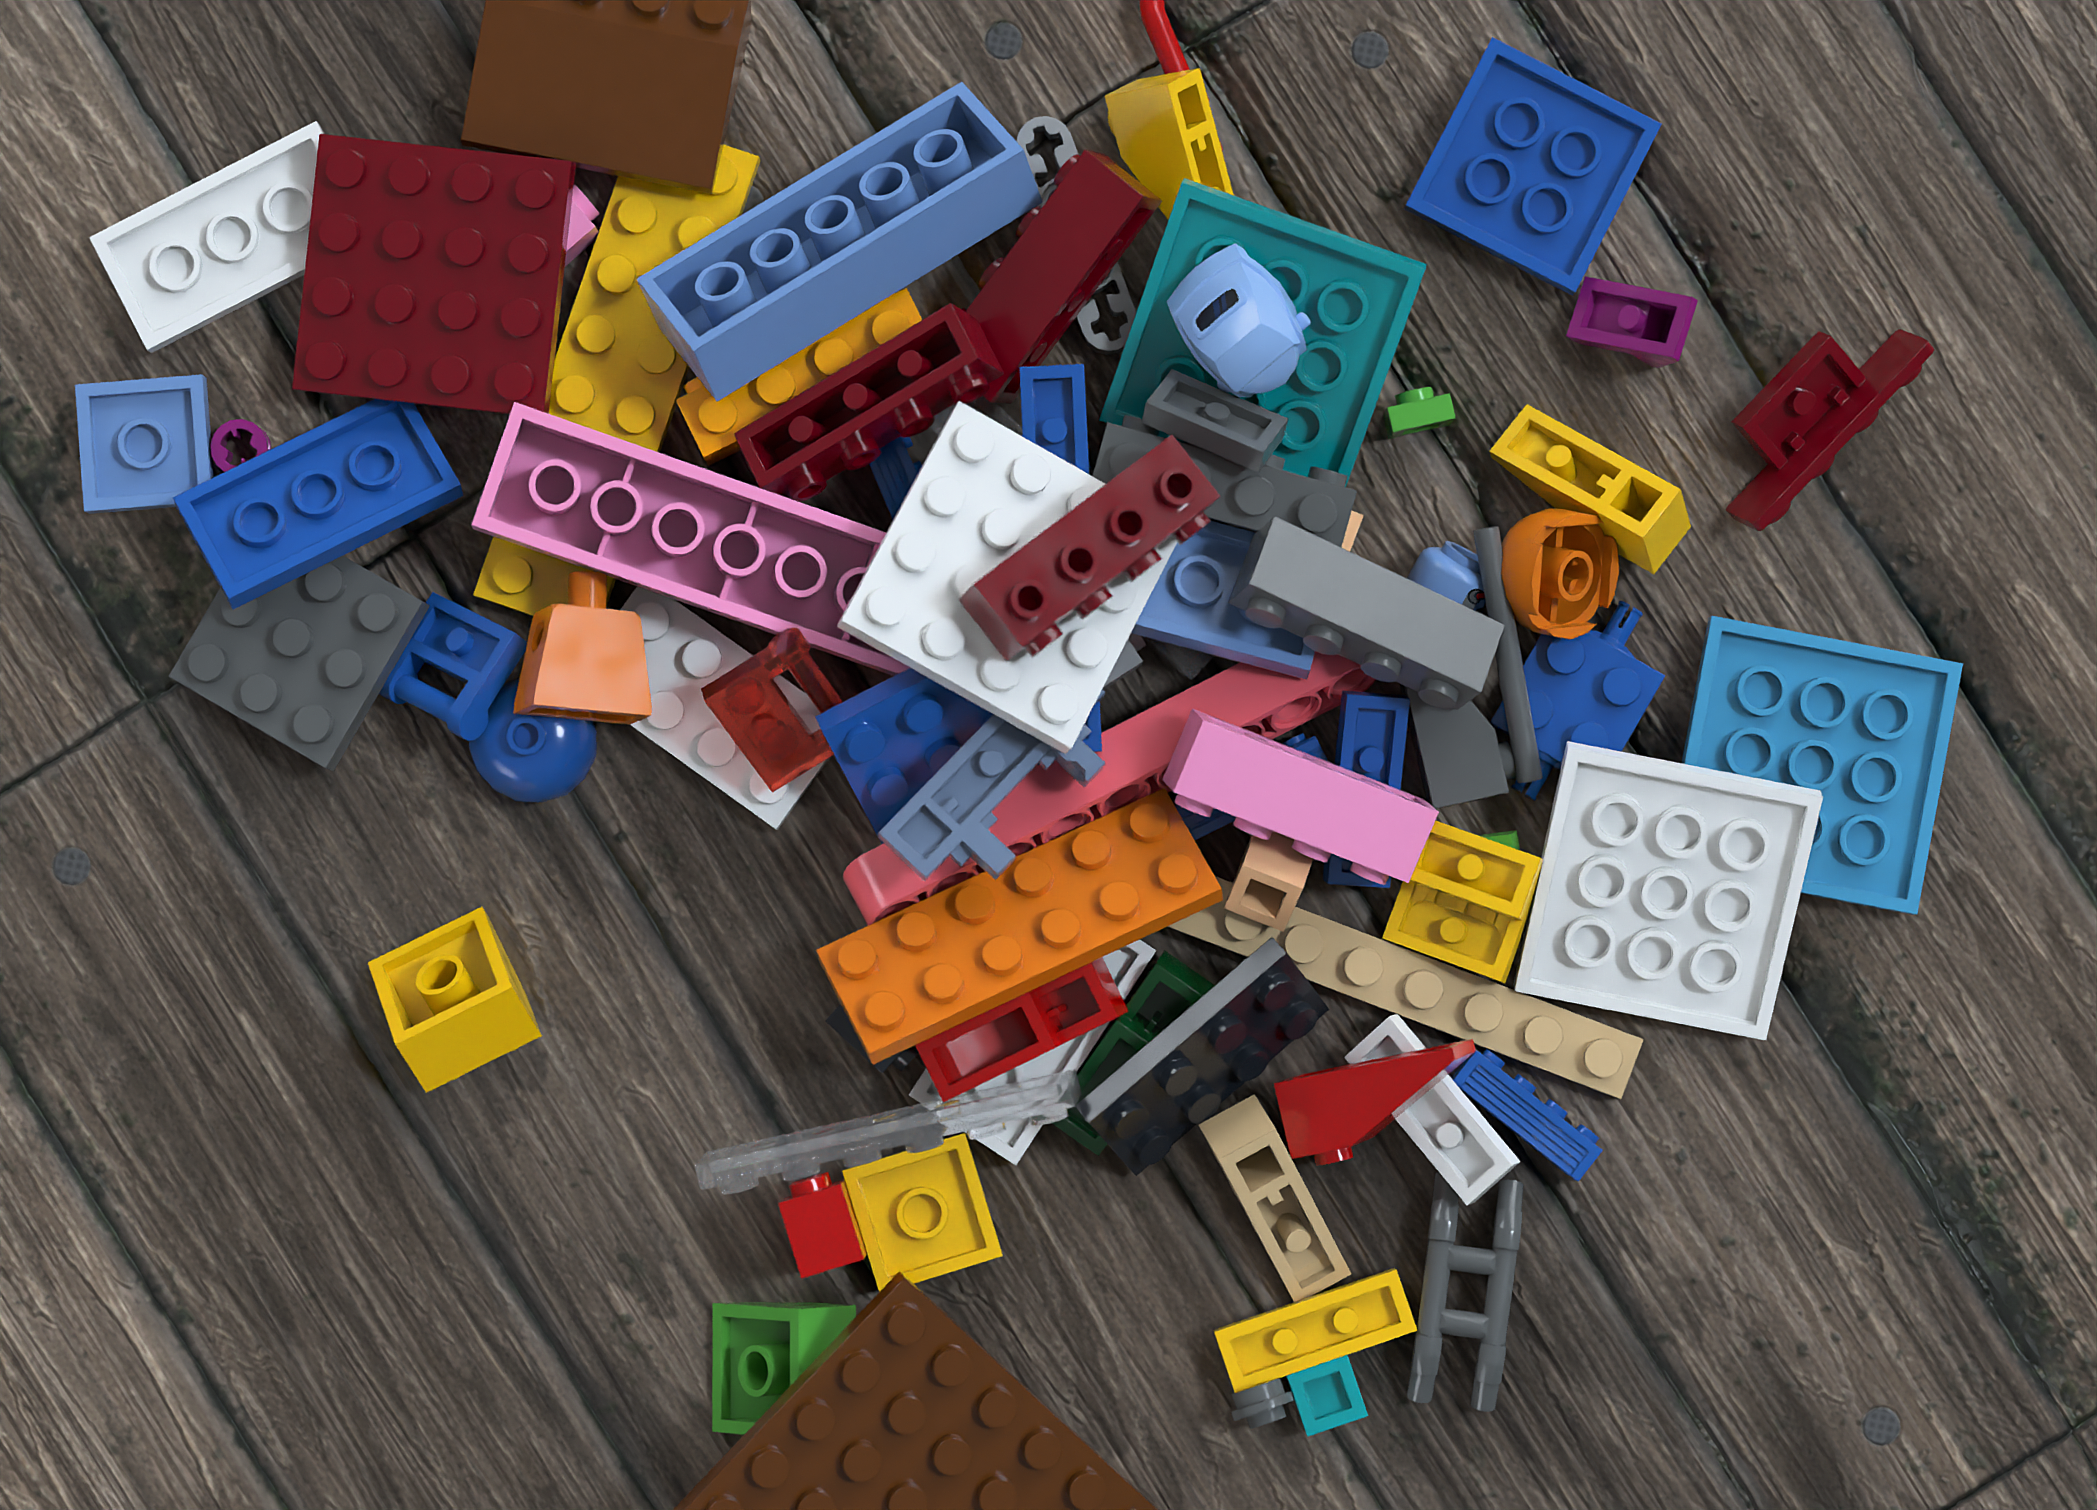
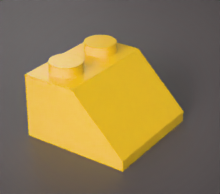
M483 906L368 962L394 1043L426 1093L542 1036L528 997Z

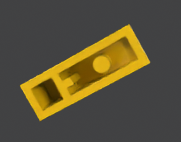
M1200 68L1137 79L1105 95L1109 127L1116 137L1121 158L1139 182L1162 200L1158 207L1168 220L1184 178L1234 195Z
M1528 404L1525 405L1489 451L1492 459L1554 508L1598 516L1603 521V523L1598 524L1603 534L1614 537L1618 547V555L1652 574L1656 573L1691 528L1680 488Z

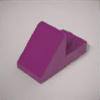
M1585 276L1566 337L1578 344L1631 354L1651 367L1661 368L1679 361L1698 300L1691 296Z

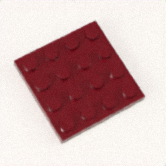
M319 134L292 389L505 414L511 413L514 402L549 414L576 163L567 160Z

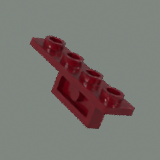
M1899 329L1859 369L1830 335L1818 331L1731 421L1765 460L1767 465L1727 506L1726 511L1734 520L1756 531H1762L1768 525L1781 519L1789 510L1793 498L1812 479L1821 476L1831 467L1839 450L1856 433L1865 430L1875 421L1879 409L1899 388L1908 385L1919 375L1922 364L1932 355L1935 350L1927 339Z

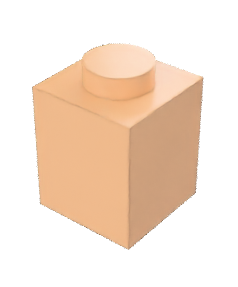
M1272 831L1269 840L1252 835L1241 859L1224 908L1284 932L1304 888L1313 858L1294 850L1292 845L1295 839Z

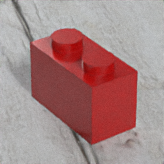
M828 1171L792 1182L789 1185L791 1196L785 1197L778 1204L801 1279L863 1260L866 1257L867 1251L845 1179L832 1183Z

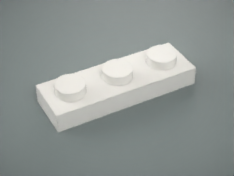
M1395 1014L1383 1021L1344 1058L1349 1064L1425 1049L1426 1047L1402 1018ZM1449 1075L1395 1118L1466 1205L1477 1201L1521 1162Z

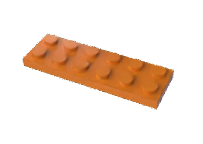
M1163 788L1017 856L1015 861L996 880L984 871L817 949L816 952L825 974L872 1065L1223 901L1222 888L1166 789Z

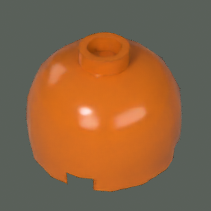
M1545 509L1520 519L1507 532L1502 542L1503 559L1501 575L1506 598L1511 605L1515 620L1523 627L1541 634L1573 639L1588 633L1596 625L1588 621L1594 616L1598 606L1609 607L1615 595L1619 576L1618 547L1614 537L1603 534L1602 529L1598 525L1603 523V521L1598 516L1565 509Z

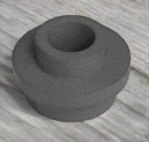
M1278 1378L1231 1394L1237 1409L1232 1411L1231 1415L1234 1421L1246 1418L1250 1429L1287 1417L1283 1404L1294 1401V1397L1291 1391L1285 1393L1282 1382Z

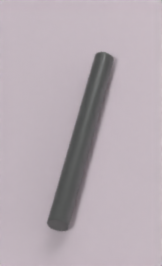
M1492 526L1473 530L1488 617L1505 625L1495 652L1517 782L1537 781L1543 779L1515 617L1511 605L1506 598L1501 575L1503 550L1499 527Z

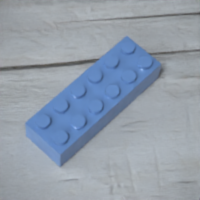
M960 82L638 277L637 281L662 333L718 402L1043 203L1024 149L966 85Z

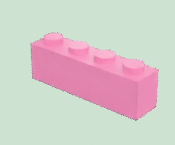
M1192 709L1162 779L1174 793H1177L1174 802L1189 811L1210 817L1214 808L1236 816L1233 825L1244 832L1269 840L1272 831L1295 839L1292 845L1294 850L1322 862H1328L1331 853L1353 862L1350 868L1353 873L1382 885L1386 884L1389 876L1409 883L1439 813L1423 798L1195 709Z

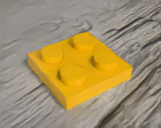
M965 1132L842 1170L879 1292L899 1271L914 1284L1003 1256Z

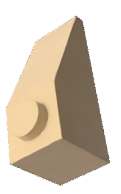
M1255 1094L1199 1124L1223 1173L1294 1302L1311 1297L1351 1275L1284 1143Z

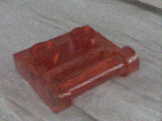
M795 627L780 632L770 641L767 648L701 688L705 703L772 793L834 755L821 728L814 733L811 732L773 678L789 669L820 713L843 703V700L809 655V642L801 631Z

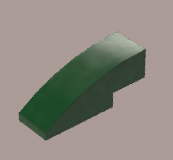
M1164 950L1127 1002L1126 1006L1129 1011L1115 1019L1055 1105L1047 1120L1099 1156L1107 1143L1075 1106L1215 985Z

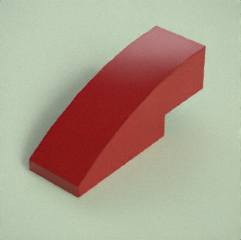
M1103 957L915 1046L944 1103L1127 1013L1129 1010Z

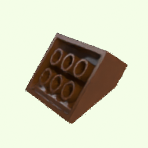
M485 0L461 144L504 154L567 160L575 162V168L712 194L751 29V0Z

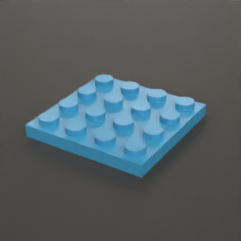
M1710 616L1707 622L1682 764L1820 790L1823 800L1800 894L1917 915L1963 663Z

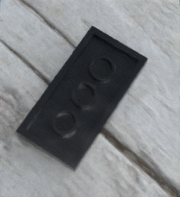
M1271 937L1075 1107L1134 1175L1137 1176L1149 1165L1163 1159L1170 1151L1171 1146L1196 1124L1204 1122L1213 1116L1220 1104L1246 1081L1258 1077L1266 1069L1269 1061L1291 1042L1308 1034L1315 1026L1317 1020L1330 1009L1287 952Z

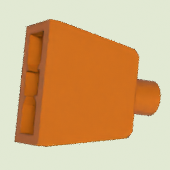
M593 571L569 573L567 605L551 604L535 612L531 622L516 692L514 714L629 725L651 716L652 704L641 618L634 611L606 609L607 574Z

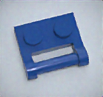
M432 592L425 602L430 607L379 694L397 704L408 702L446 722L451 733L468 741L475 740L485 731L489 720L488 708L524 654L527 642L515 632ZM424 663L466 683L457 699L418 680L417 673Z

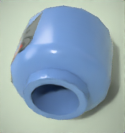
M1445 541L1442 548L1429 547L1420 553L1406 579L1478 613H1483L1486 602L1477 554L1450 541Z

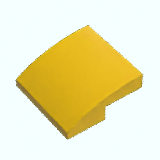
M1435 820L1409 883L1402 882L1382 939L1505 983L1528 917L1543 859Z

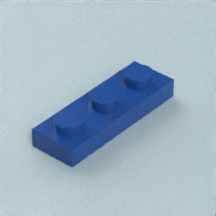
M1342 691L1335 764L1401 790L1410 699L1405 695ZM1331 853L1328 862H1324L1323 880L1327 884L1390 888L1391 876L1388 877L1386 884L1382 885L1353 873L1350 870L1353 862Z

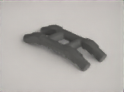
M1440 1172L1435 1174L1428 1232L1429 1239L1417 1325L1418 1331L1415 1334L1407 1397L1411 1401L1429 1403L1432 1400L1441 1354L1442 1334L1480 1339L1470 1405L1474 1409L1483 1412L1495 1410L1499 1384L1501 1383L1504 1368L1512 1290L1521 1235L1523 1183L1516 1180H1502L1498 1182L1491 1250L1454 1245L1459 1195ZM1450 1270L1489 1275L1484 1314L1446 1309Z

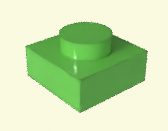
M1432 387L1414 389L1395 395L1397 405L1387 407L1383 414L1388 439L1450 426L1455 420L1450 393L1434 397Z

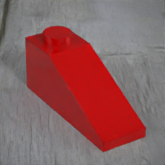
M1473 1039L1308 1072L1274 1083L1291 1159L1314 1155L1316 1166L1353 1158L1351 1147L1373 1138L1475 1053L1476 1049Z

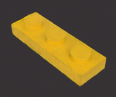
M1392 1268L1213 1331L1233 1390L1237 1393L1418 1330L1397 1269Z

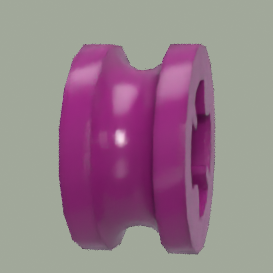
M244 419L230 420L222 424L213 434L210 444L211 456L216 465L226 472L236 467L230 464L233 459V453L226 448L227 442L232 436L242 440L241 432L253 434L250 439V445L257 450V457L272 449L267 433L251 421ZM242 458L241 464L246 462L247 460Z

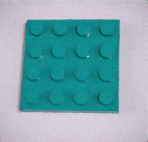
M1184 178L1099 420L1121 426L1124 415L1142 419L1146 402L1172 369L1218 388L1217 381L1200 365L1184 342L1166 301L1180 282L1197 265L1211 255L1235 243L1243 247L1249 257L1262 265L1280 282L1293 302L1296 313H1305L1311 321V324L1302 331L1307 350L1299 356L1298 365L1287 382L1271 391L1255 393L1252 397L1239 398L1288 418L1284 438L1272 453V455L1285 459L1284 471L1307 477L1310 466L1330 470L1348 476L1345 484L1346 487L1427 264ZM1159 432V437H1169L1165 432ZM1176 439L1178 442H1181V443L1184 442V440H1178V439Z

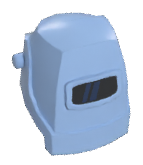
M1235 243L1211 255L1197 265L1180 282L1166 301L1184 342L1196 360L1217 381L1218 389L1227 393L1231 392L1237 397H1252L1255 393L1268 392L1285 384L1297 367L1299 356L1307 350L1302 331L1311 324L1308 316L1303 312L1297 314L1293 302L1280 282L1262 265L1249 257L1243 247Z

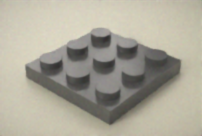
M344 556L322 565L234 610L220 588L169 677L322 767L334 772L430 605Z

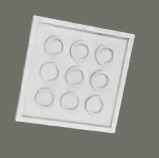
M958 401L931 448L837 627L1066 754L1072 749L1177 541L1172 536L1155 550L1162 559L1132 583L1123 573L1106 586L1113 597L1084 620H1081L1074 611L1056 624L1063 632V635L1037 656L1032 658L1024 649L1007 662L961 604L959 598L976 581L1103 487L1105 483Z
M1567 741L1541 856L1543 862L1528 915L1513 983L1514 991L1766 1040L1823 800L1821 791Z

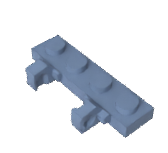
M1103 689L1101 690V692H1100V694H1099V696H1098V698H1097V700H1096L1094 706H1095V705L1102 699V697L1104 696L1105 691H1104ZM993 714L878 833L877 837L924 882L949 856L960 867L971 857L996 880L1015 861L1016 855L989 831L998 820L992 811L1038 764L1047 770L1056 760L1067 773L1083 787H1086L1103 769L1105 762L1083 742L1091 733V730L1085 723L1072 749L1064 754Z

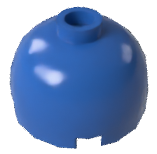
M519 678L505 682L488 708L489 720L485 731L477 739L469 741V749L477 772L493 790L518 802L542 803L567 795L586 778L596 758L597 730L594 722L514 714V702Z

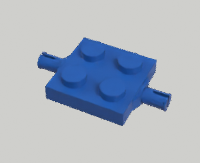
M1623 601L1618 602L1616 610L1602 633L1590 630L1588 633L1573 639L1541 634L1524 663L1525 680L1543 779L1532 781L1525 793V797L1535 801L1553 768L1561 770L1567 741L1622 752L1663 682L1664 674L1637 660L1628 648L1624 646L1640 617L1643 616L1641 611L1633 607L1622 628H1619L1618 626L1627 613L1630 604ZM1502 701L1490 724L1509 735L1504 703ZM1516 780L1511 787L1521 794L1528 782L1518 783Z

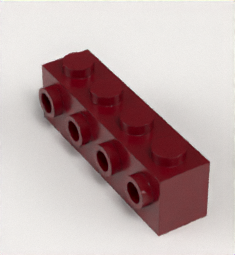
M1085 149L1081 155H1073L1063 164L1054 179V185L1057 187L1043 207L1037 206L1033 208L1023 218L1016 230V236L1019 238L1005 258L1000 257L988 266L978 282V287L982 290L968 309H961L978 320L1004 372V375L989 383L990 388L983 395L990 402L1012 404L1021 392L1019 367L1041 365L1162 202L1160 198L1105 154Z
M950 303L737 431L734 435L759 487L801 502L821 493L827 486L826 480L845 469H858L876 460L881 454L880 448L898 437H912L927 430L935 422V415L957 404L958 401L968 404L979 399L989 390V383L1004 375V372L978 320Z
M1170 435L976 581L959 598V601L1007 662L1024 649L1034 658L1063 635V632L1056 624L1074 611L1081 620H1084L1113 597L1106 586L1123 573L1132 583L1162 559L1155 549L1173 536L1178 544L1182 545L1207 526L1211 521L1204 512L1221 496L1175 437Z

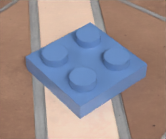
M204 375L75 385L84 512L93 514L176 507L173 497L214 478L210 446L211 432L207 378Z

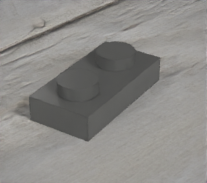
M1173 369L1146 402L1142 423L1163 431L1169 436L1173 435L1175 439L1189 442L1224 457L1233 464L1242 465L1257 472L1261 470L1283 440L1288 418Z

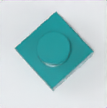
M1348 1355L1286 1376L1307 1437L1368 1416Z

